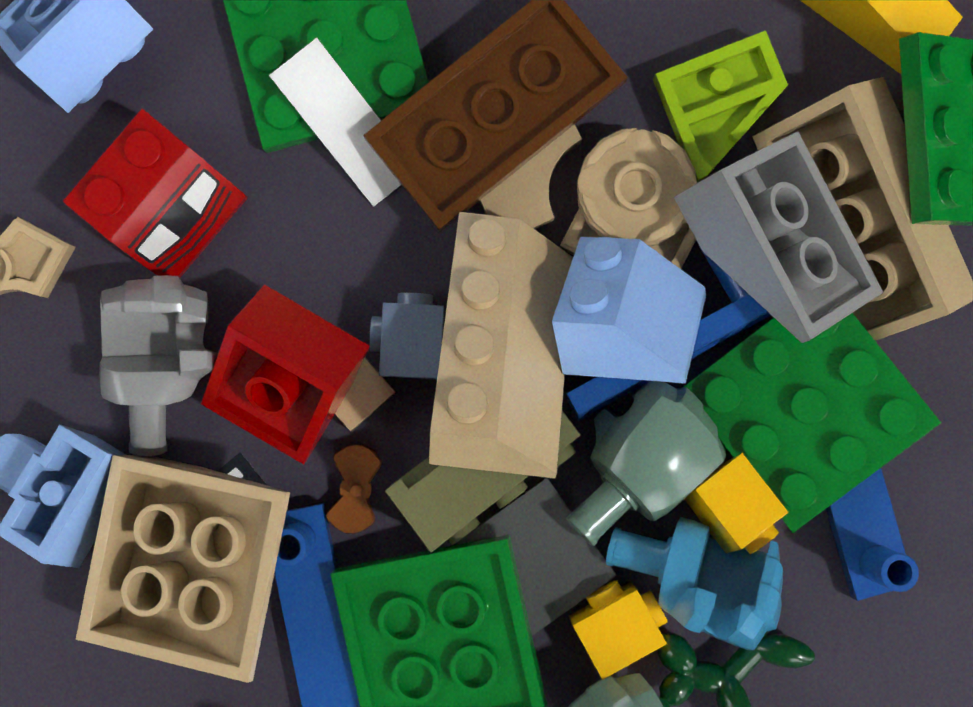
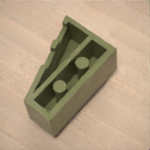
M563 411L561 413L557 467L576 452L570 443L580 436ZM427 457L395 481L385 492L429 551L433 552L445 541L448 540L453 545L480 524L476 517L495 503L501 509L528 488L523 480L529 475L429 464V457Z

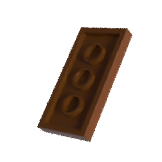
M531 0L363 136L377 156L439 232H441L459 218V212L469 210L623 86L628 77L565 0Z

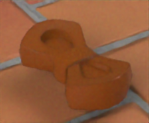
M360 443L350 444L335 452L332 457L343 480L340 485L341 496L325 514L326 519L339 531L347 534H356L365 531L375 522V515L369 502L372 492L370 482L380 469L382 459L367 445Z

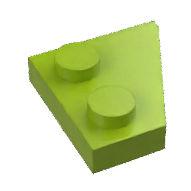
M766 30L656 73L653 78L678 144L686 151L696 171L697 182L707 177L788 86Z

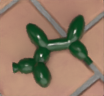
M767 631L755 650H746L739 647L721 667L709 661L697 662L695 652L685 637L676 633H666L662 636L667 644L658 649V656L662 664L671 673L662 680L659 686L660 696L658 697L663 707L680 706L687 701L693 689L696 688L705 693H716L718 707H752L741 682L761 660L781 668L796 669L812 664L815 660V654L808 645L800 640L787 635L769 634V631Z

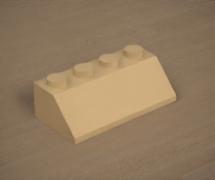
M884 77L849 85L752 136L759 151L797 131L799 132L883 290L882 294L853 312L875 341L949 315L973 301V280L949 225L912 224L905 125Z
M459 212L430 429L429 464L556 478L565 374L562 373L552 319L573 257L519 218Z

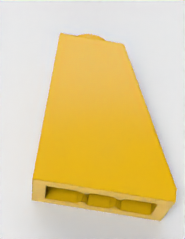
M800 0L900 74V38L918 32L950 36L963 18L948 0Z

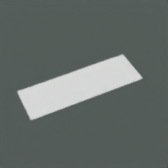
M315 38L269 75L373 207L401 186L363 136L381 120L318 38Z

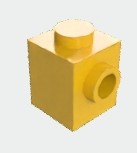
M743 453L729 459L714 470L684 499L700 521L710 527V534L725 553L742 550L744 547L749 554L756 552L779 534L773 524L788 513L787 509Z
M616 580L601 586L586 597L589 605L569 615L575 631L602 680L667 644L659 627L668 623L657 600L650 590L640 595L631 582L620 586Z

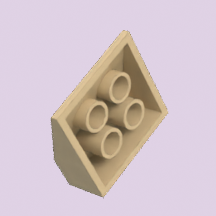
M113 455L76 640L246 683L253 681L290 492L204 467L159 457Z

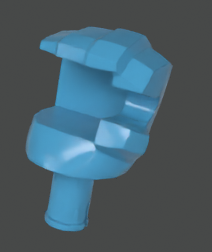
M680 517L673 537H669L667 542L622 531L621 528L615 527L607 551L606 565L612 567L614 565L658 577V584H661L658 605L686 629L697 633L702 631L737 647L755 650L764 634L777 628L782 608L781 592L783 584V567L780 563L779 545L777 542L770 541L768 553L757 550L749 554L745 547L742 550L725 553L716 540L709 538V526Z

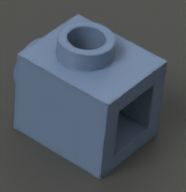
M398 293L397 303H383L382 316H372L370 352H380L379 376L437 380L445 323V307L433 305V295Z

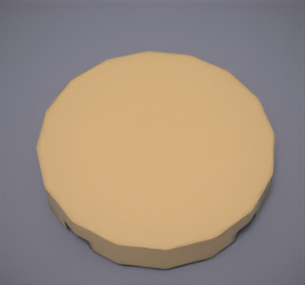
M637 128L621 129L601 139L585 157L577 180L578 206L588 226L599 236L640 239L648 246L653 247L675 235L686 222L674 197L697 184L696 171L686 151L668 135L654 130L650 132L647 130H637Z

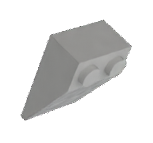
M798 131L719 170L674 197L702 251L801 343L813 339L883 293Z

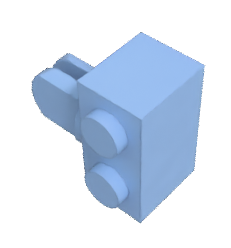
M59 424L47 446L32 437L22 434H4L0 437V489L7 492L15 500L0 523V536L42 564L80 568L96 540L112 456L126 454L94 435Z

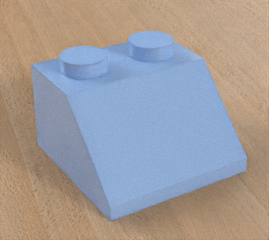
M14 0L0 13L1 48L15 66L67 113L77 104H82L92 99L100 90L103 78L120 62H126L137 55L144 45L145 37L153 30L126 0Z
M580 237L552 319L562 373L566 375L686 383L706 298L705 287L640 239Z

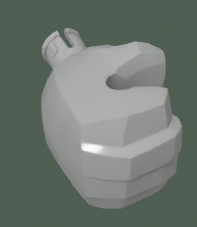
M167 275L153 276L151 279L129 280L122 286L103 290L100 297L102 359L100 361L99 383L101 396L103 399L115 404L129 405V453L137 456H156L167 452L166 405L191 397L199 380L213 370L217 359V352L205 349L203 345L204 328L206 323H208L209 303L207 292L184 285L179 276Z

